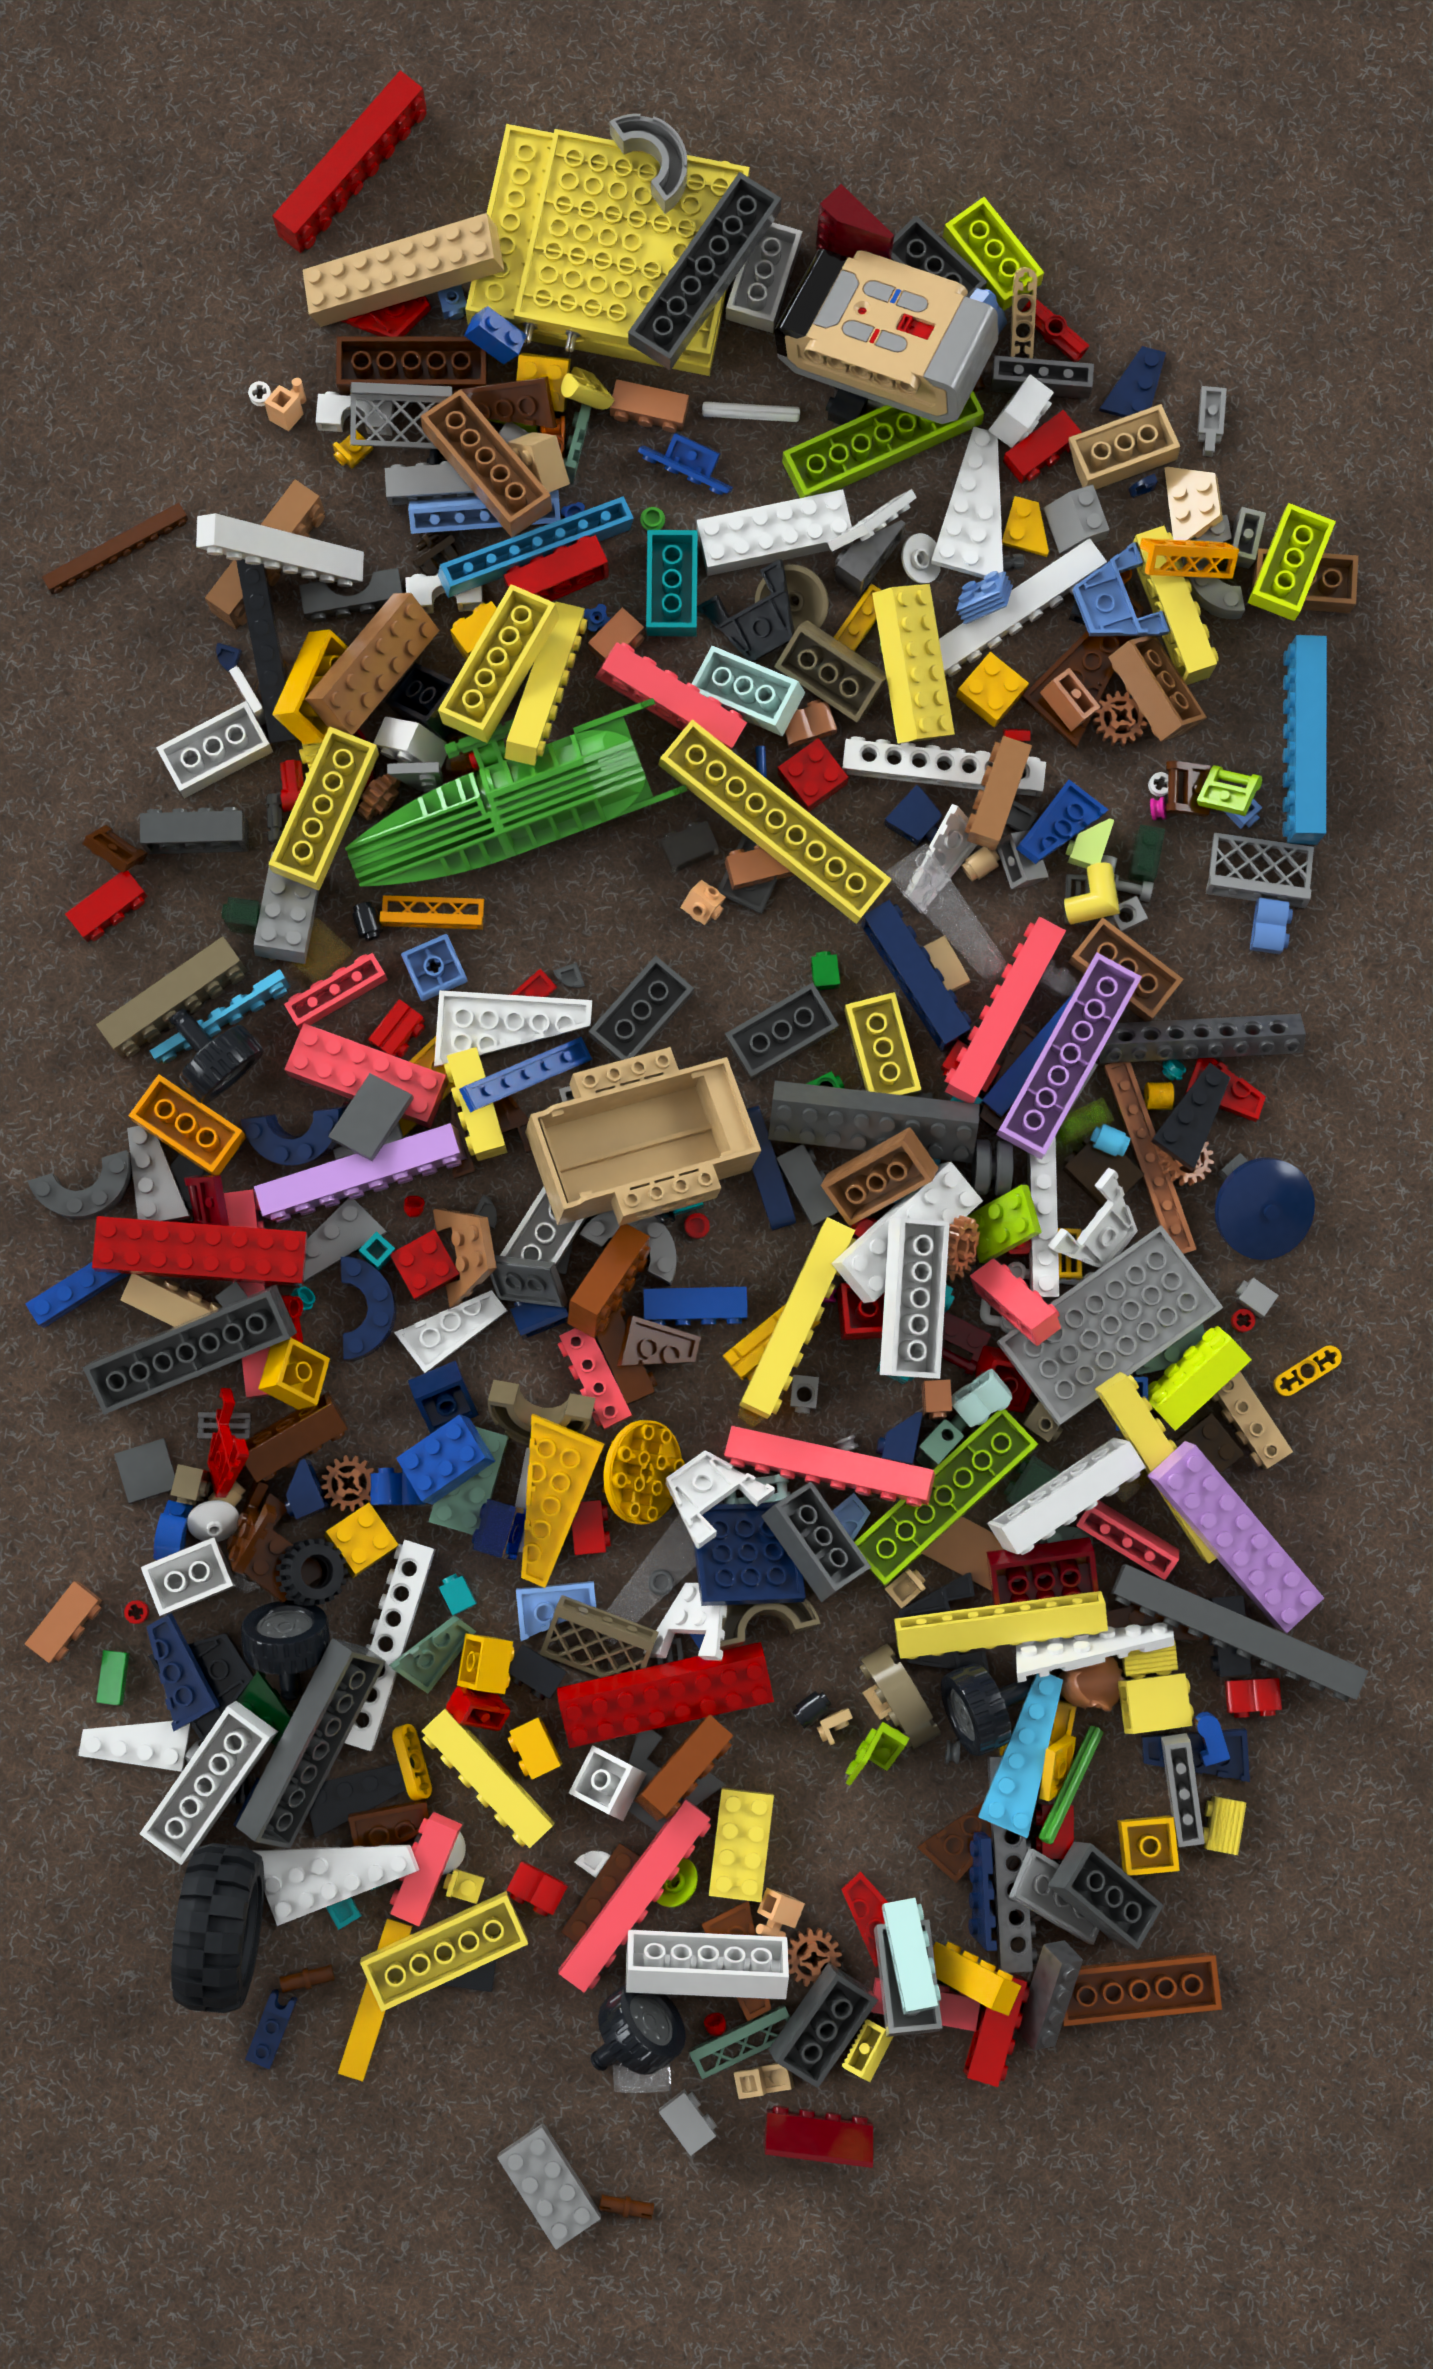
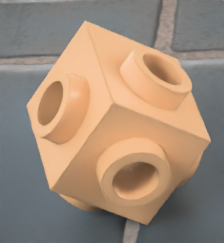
M701 880L690 890L680 908L690 914L694 920L706 925L711 919L716 920L724 909L721 905L726 897L719 893L715 887Z

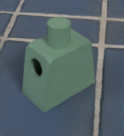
M958 1414L950 1422L944 1419L916 1449L914 1458L924 1468L933 1470L964 1437L961 1432L968 1424Z

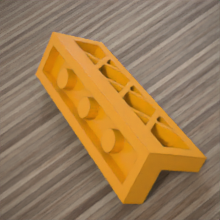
M1142 538L1140 548L1149 553L1145 568L1147 575L1233 579L1239 553L1238 548L1227 542ZM1157 555L1164 556L1167 561L1160 568H1154ZM1181 557H1185L1188 563L1181 569H1177L1174 563ZM1202 558H1206L1209 564L1202 570H1198L1195 564ZM1223 559H1228L1226 571H1219L1216 565Z
M383 895L380 923L382 926L483 930L484 899ZM388 902H399L405 910L402 912H388ZM404 902H412V903L407 907ZM417 903H425L430 911L428 913H413L410 909ZM429 903L437 904L434 907H432ZM442 904H450L456 911L453 914L438 913L436 909ZM454 904H463V905H461L459 908H457ZM468 904L478 905V915L463 914L461 911Z

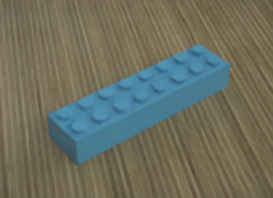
M1296 635L1292 643H1289L1288 651H1284L1283 665L1287 666V675H1284L1283 690H1287V699H1284L1283 714H1287V724L1283 726V739H1287V748L1283 750V763H1287V773L1284 772L1283 788H1287V797L1283 798L1282 808L1283 812H1287V822H1283L1282 834L1283 837H1287V843L1317 845L1326 834L1327 636Z

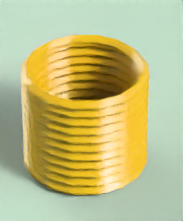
M1171 1082L1146 1083L1144 1102L1147 1110H1171L1174 1105L1173 1084Z

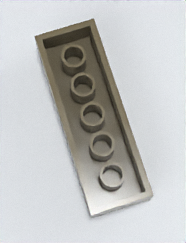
M222 936L96 1025L111 1047L122 1058L125 1056L128 1058L132 1057L140 1051L139 1047L147 1041L151 1043L161 1036V1031L167 1027H175L174 1024L170 1023V1019L178 1011L186 1009L187 1013L193 1014L203 1007L202 1003L210 997L215 999L224 992V987L230 983L234 985L240 982L245 977L244 973L248 970Z

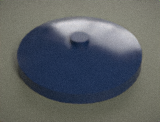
M1270 1157L1253 1159L1236 1168L1222 1184L1215 1204L1216 1225L1223 1240L1238 1253L1258 1260L1277 1258L1294 1249L1308 1233L1315 1212L1314 1193L1306 1176L1292 1164Z

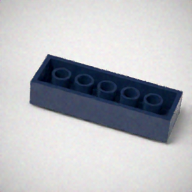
M888 900L863 915L861 927L942 1053L955 1045L957 1040L961 1041L968 1036L972 1022L965 1011L961 1012L957 1007L956 1003H958V1000L951 989L947 991L942 982L945 980L939 969H933L929 963L931 957L924 947L920 948L915 941L917 935L910 925L906 927L901 919L904 915L897 904L892 905L891 901Z

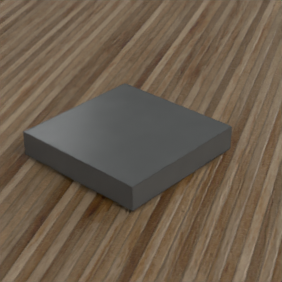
M165 1438L114 1454L128 1503L137 1502L172 1490L175 1470Z

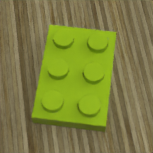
M1020 1185L967 1215V1217L975 1219V1223L979 1224L977 1229L980 1232L979 1245L976 1247L979 1263H988L993 1258L1001 1256L1042 1233L1028 1185Z

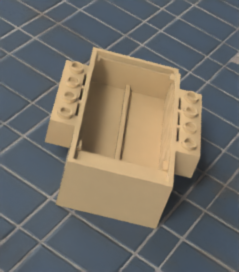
M671 1047L573 1073L569 1085L574 1099L554 1104L546 1110L531 1114L525 1131L558 1226L614 1210L620 1226L715 1199L721 1190L719 1180L751 1171L761 1152L728 1058L725 1057L679 1070Z

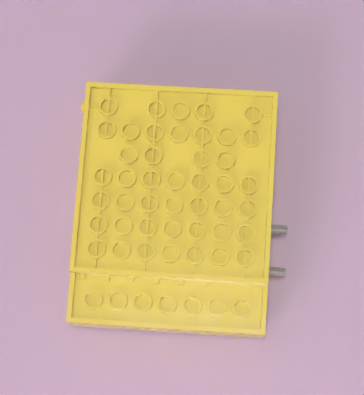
M506 124L487 214L498 229L504 271L471 281L465 308L468 325L472 316L489 306L527 335L524 343H526V340L527 344L534 341L565 347L566 351H569L570 348V352H573L575 349L664 367L629 345L628 331L739 172L749 177L750 167L731 164L727 161L721 162L687 155V183L685 191L679 202L665 214L651 195V181L658 175L661 169L659 162L652 155L643 151H632L624 155L614 140L558 129L551 133ZM728 288L672 369L710 376Z

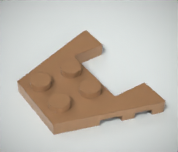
M445 1208L433 1209L436 1231L443 1232L452 1229L451 1240L455 1246L456 1268L459 1271L460 1280L446 1284L449 1307H455L463 1303L462 1299L469 1297L473 1293V1288L476 1285L482 1284L497 1268L488 1217L470 1213L464 1214L460 1213V1211H449Z

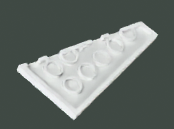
M973 427L931 564L983 579L990 572H1003L998 438L988 430Z
M1155 1623L1148 1626L1133 1624L1121 1628L1108 1626V1631H1103L1096 1635L1081 1634L1075 1635L1072 1638H1051L1044 1642H1023L1020 1645H1016L1018 1683L1027 1681L1026 1676L1039 1673L1040 1678L1049 1676L1050 1671L1058 1668L1070 1671L1105 1662V1657L1117 1655L1119 1659L1128 1657V1653L1134 1650L1150 1652L1175 1646L1173 1626L1165 1623Z

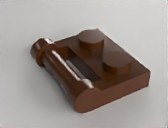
M1181 761L1166 762V771H1168V803L1165 804L1166 813H1180L1202 817L1210 815V808L1199 806L1197 802L1211 770L1210 765ZM1179 772H1184L1183 804L1178 803Z
M104 825L87 835L82 843L94 855L100 856L109 862L114 869L120 870L123 873L135 865H141L148 855L142 849H136L113 833V829L108 825Z

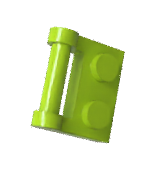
M1214 765L1198 796V805L1246 816L1256 791L1261 787L1262 776L1256 774L1248 776L1226 771L1222 767ZM1224 780L1233 783H1238L1246 785V788L1225 784L1218 781Z

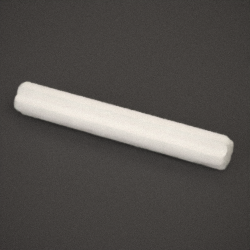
M703 402L702 415L704 417L798 422L800 419V408Z

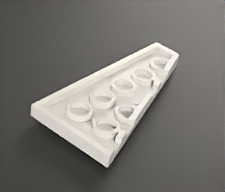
M439 990L434 1067L449 1063L447 1055L477 1047L480 1056L591 1027L592 1000Z
M410 1845L252 1850L262 1856L264 1892L277 1926L420 1870Z

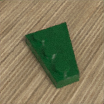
M258 1671L237 1702L278 1731L271 1741L277 1747L293 1713L291 1710H287L280 1700V1694L276 1688H272L265 1678L266 1674Z

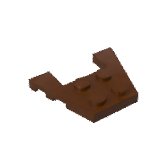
M511 1096L494 1102L502 1134L518 1129L526 1153L532 1152L525 1133L529 1121L528 1117ZM452 1098L451 1124L459 1131L467 1159L461 1160V1165L452 1169L454 1179H458L474 1173L476 1170L465 1140L468 1134L467 1131L464 1132L458 1115L459 1112H463L462 1107H457L454 1098Z
M254 1479L242 1513L237 1521L238 1528L229 1537L226 1545L232 1570L243 1574L256 1553L257 1548L254 1547L258 1539L264 1540L268 1530H265L268 1522L274 1523L277 1518L275 1506L266 1503L260 1515L258 1512V1507L269 1486L268 1480H260L256 1483Z
M270 1493L265 1503L275 1506L277 1518L274 1523L268 1522L265 1530H268V1533L264 1540L258 1539L254 1547L257 1548V1551L243 1573L283 1603L288 1600L285 1597L287 1593L281 1592L278 1588L282 1584L281 1581L276 1582L275 1576H280V1571H275L276 1565L281 1564V1561L278 1560L280 1555L285 1554V1549L293 1545L273 1530V1527L287 1509L284 1503ZM309 1557L303 1562L301 1567V1576L307 1586L322 1576L319 1562L317 1560L315 1562Z

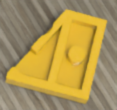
M1017 496L1014 497L1002 545L1045 557L1048 556L1049 549L1039 502Z

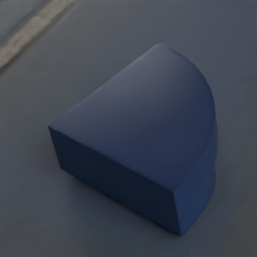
M1152 474L1134 483L1128 489L1131 497L1134 498L1154 491L1158 482L1155 474Z
M217 643V657L221 666L230 673L229 670L238 665L242 650Z

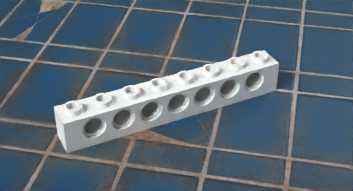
M857 736L845 741L842 769L847 775L984 790L985 786L980 785L987 765L992 767L993 764L989 762L990 753L986 751H976L975 754L965 753V750L961 748H952L948 751L940 750L941 748L935 745H927L925 748L915 747L914 743L909 742L896 745L883 739L870 742L866 741L863 737ZM870 752L874 754L876 759L872 762H867L863 759L862 755ZM895 755L899 757L901 762L893 765L888 762L887 758ZM1028 757L1023 771L1025 778L1020 780L1016 794L1041 797L1044 788L1046 762L1040 761V758ZM920 758L924 760L925 766L918 768L913 765L912 760ZM946 761L949 763L950 769L941 770L938 768L937 763ZM971 764L974 766L975 772L966 773L962 766Z
M404 1540L403 1545L398 1544L394 1559H398L396 1568L390 1569L386 1584H390L387 1595L382 1594L378 1609L382 1610L380 1619H375L370 1634H373L374 1638L371 1645H366L369 1650L386 1661L384 1664L385 1673L377 1678L373 1686L377 1691L376 1700L374 1702L366 1700L360 1711L369 1716V1724L366 1727H360L355 1721L344 1742L346 1744L368 1751L374 1749L397 1672L389 1665L404 1653L436 1551L434 1548ZM408 1561L414 1562L417 1566V1571L413 1576H407L403 1572V1566ZM400 1586L406 1587L409 1591L408 1598L403 1602L399 1601L395 1596V1592ZM393 1611L398 1612L401 1616V1622L396 1627L391 1626L387 1621L388 1615ZM385 1636L390 1637L393 1641V1647L388 1652L383 1651L379 1645L380 1640Z

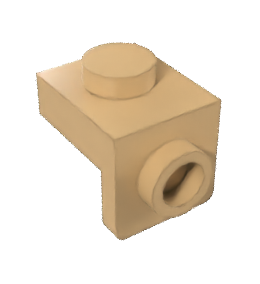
M908 1568L884 1590L902 1609L920 1592L926 1589L923 1585L926 1580L916 1569L912 1572Z

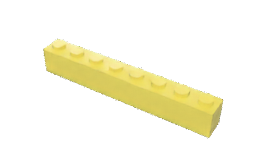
M557 601L555 603L559 620L534 661L506 741L505 759L535 766L538 756L542 757L544 754L546 742L543 740L544 738L549 739L552 728L550 720L555 721L558 710L556 702L561 703L564 693L562 685L567 686L570 675L568 668H573L576 658L574 651H579L582 637L579 635L585 634L588 621L584 619L585 608Z
M828 1217L823 1222L739 1406L766 1419L769 1418L771 1413L776 1415L782 1403V1400L778 1399L782 1390H788L793 1377L789 1376L792 1367L797 1368L804 1355L800 1353L803 1343L809 1344L814 1333L810 1329L813 1321L818 1322L825 1309L821 1306L824 1297L830 1298L835 1287L831 1282L835 1275L840 1276L831 1263L856 1241V1239L852 1238L855 1232L854 1229Z
M1119 1372L1096 1387L1095 1391L1125 1439L1131 1442L1146 1467L1144 1469L1149 1475L1178 1447L1171 1439L1167 1440L1163 1433L1166 1431L1164 1425L1158 1418L1154 1419L1150 1413L1153 1408L1144 1396L1140 1397L1137 1392L1139 1385L1131 1375L1127 1376ZM1160 1492L1201 1559L1208 1564L1217 1559Z
M1101 1591L894 1619L900 1659H916L919 1656L925 1655L940 1656L947 1652H968L971 1649L977 1648L992 1649L999 1645H1020L1023 1642L1029 1641L1044 1642L1051 1638H1072L1075 1635H1096L1100 1632L1108 1631L1106 1603Z

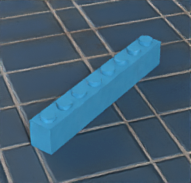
M623 496L440 564L438 577L447 597L450 598L503 578V575L514 566L523 567L530 564V561L537 556L546 557L553 554V551L560 546L569 547L576 544V541L581 537L596 535L598 541H602L629 531L634 518Z

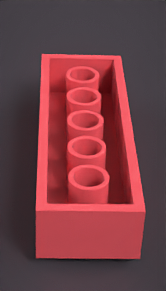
M616 642L596 674V679L637 704L653 698L655 704L645 708L681 731L693 719L730 750L733 748L747 724L746 721L742 720L743 716L734 710H726L721 707L722 703L711 696L707 698L700 694V690L693 684H684L679 681L678 676L672 671H663L656 667L657 663L646 656L642 658L635 654V650L628 644Z
M305 1023L302 1025L284 1069L289 1077L349 1099L354 1098L369 1073L412 1094L414 1099L401 1118L428 1128L432 1126L449 1083L447 1076L442 1073Z

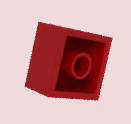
M819 738L781 764L777 771V775L807 812L812 811L848 784L849 778Z
M435 1229L392 1252L390 1255L416 1302L460 1278L459 1271Z
M848 1283L840 1284L837 1289L841 1341L882 1338L885 1292L874 1302L863 1303Z

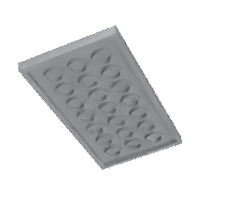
M1160 1225L1050 1303L1060 1314L1058 1320L1061 1329L1040 1345L1036 1346L1017 1328L999 1339L996 1343L1059 1427L1099 1398L1095 1391L1096 1387L1119 1372L1127 1376L1131 1375L1219 1312L1223 1306L1163 1226Z

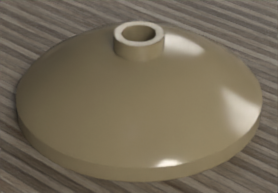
M784 565L794 632L799 624L807 620L820 628L829 610V597L824 583L813 571L806 567ZM764 578L757 588L755 603L771 594ZM793 596L799 598L800 602L798 605L792 602Z

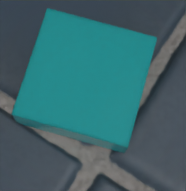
M352 1897L326 1907L338 1930L362 1916Z

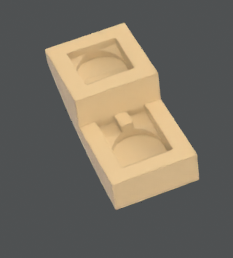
M945 936L923 946L931 957L929 962L934 969L938 968L943 975L945 981L942 983L947 991L951 989L954 992L970 983L967 973Z
M777 2063L734 2072L739 2099L764 2096L766 2093L794 2088L792 2072Z

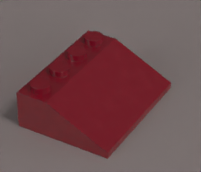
M840 184L819 204L816 237L818 253L823 258L830 257L840 261L848 257L853 258L857 251L862 250L891 260L894 234Z
M1090 1537L1034 1545L1035 1547L1030 1552L1024 1555H1017L1004 1549L986 1552L994 1605L1099 1591L1095 1552Z
M773 2106V2110L767 2109L763 2139L765 2155L873 2168V2124L868 2122V2117L853 2115L852 2120L842 2119V2114L826 2112L825 2116L815 2115L814 2110L799 2109V2113L789 2112L788 2107Z

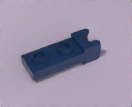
M273 1989L268 1998L245 2060L270 2069L298 2001L297 1997H292L287 2005H280L278 2003V1989Z

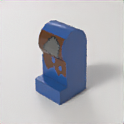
M1209 1712L1199 1713L1195 1717L1194 1727L1201 1735L1205 1747L1204 1751L1199 1752L1201 1762L1206 1767L1229 1760V1752L1219 1721Z

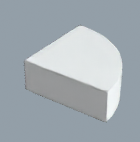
M589 1851L579 1856L574 1863L596 1878L611 1855L603 1851Z

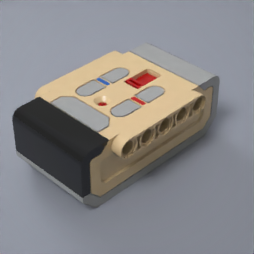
M818 249L779 320L774 333L778 358L794 373L944 424L958 420L998 342V314L991 305L966 297L968 294L967 289L956 281L862 250L857 251L853 258H847V256L826 249Z

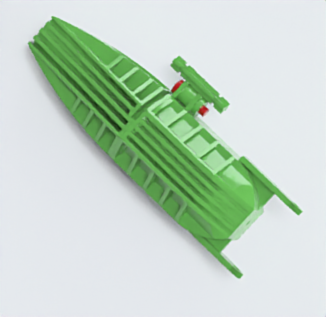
M651 698L574 727L575 734L546 744L542 757L538 756L535 766L505 759L506 744L503 739L507 738L506 735L509 734L514 719L506 721L503 726L498 724L488 743L469 735L458 739V743L453 741L445 744V751L449 759L460 756V752L465 754L473 751L469 753L470 763L474 770H480L448 782L413 800L375 824L345 847L355 876L360 882L359 886H380L423 881L480 868L686 792L687 788L684 785L653 797L638 752L625 722V715L654 705V699Z

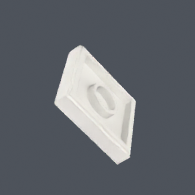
M236 666L229 670L259 725L262 726L266 723L264 709L240 668Z

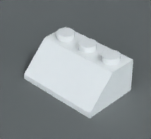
M215 1537L141 1567L159 1616H166L237 1586L229 1563Z

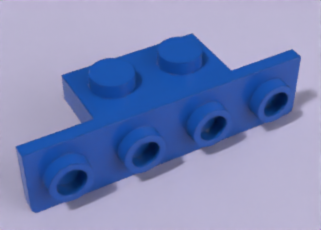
M674 433L665 455L645 445L639 447L638 452L643 454L642 458L654 464L657 461L665 464V469L674 474L682 472L688 475L687 480L701 485V482L709 485V490L716 494L730 493L733 489L732 486L711 477L721 453L687 437Z

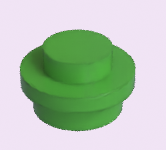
M649 507L641 514V525L646 531L661 530L665 524V515L659 508Z

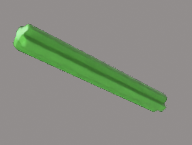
M1090 1726L1039 1834V1838L1044 1843L1052 1844L1056 1838L1103 1735V1731L1099 1727Z

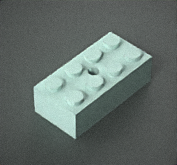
M711 646L692 682L700 690V694L707 698L711 696L722 703L721 707L728 711L734 710L743 716L742 720L780 736H783L805 694L799 681L714 646Z

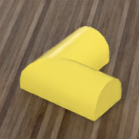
M574 367L571 373H567L562 381L561 393L566 398L601 410L608 409L614 402L612 395L592 372Z
M1101 862L1088 866L1087 876L1090 893L1064 899L1066 915L1071 925L1120 914L1114 872L1110 863Z

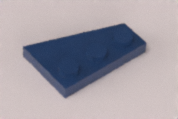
M1142 346L1099 411L1124 418L1151 408L1166 352Z

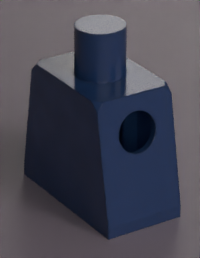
M916 785L886 817L884 825L916 846H919L925 838L932 842L939 829L937 825L941 822L943 815L924 791Z

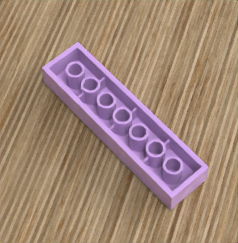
M1096 952L999 1128L997 1136L1039 1159L1044 1157L1142 976Z
M450 1123L383 1145L373 1162L359 1154H353L254 1186L262 1216L271 1221L276 1220L277 1223H282L292 1219L291 1215L296 1213L307 1215L315 1212V1207L325 1205L326 1208L340 1204L339 1200L349 1197L350 1200L364 1196L365 1191L371 1189L374 1192L389 1188L388 1184L398 1181V1184L410 1182L413 1180L412 1176L421 1173L423 1176L432 1175L437 1172L439 1167H457L462 1164L461 1160L467 1159L459 1131Z
M1184 1441L1147 1476L1277 1629L1288 1633L1324 1599L1321 1593L1196 1445Z

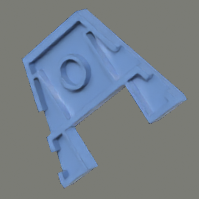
M1135 542L1131 543L1124 551L1115 555L1108 563L1095 570L1072 589L1089 636L1167 635L1170 632L1162 611L1137 618L1120 573L1140 567L1143 564Z

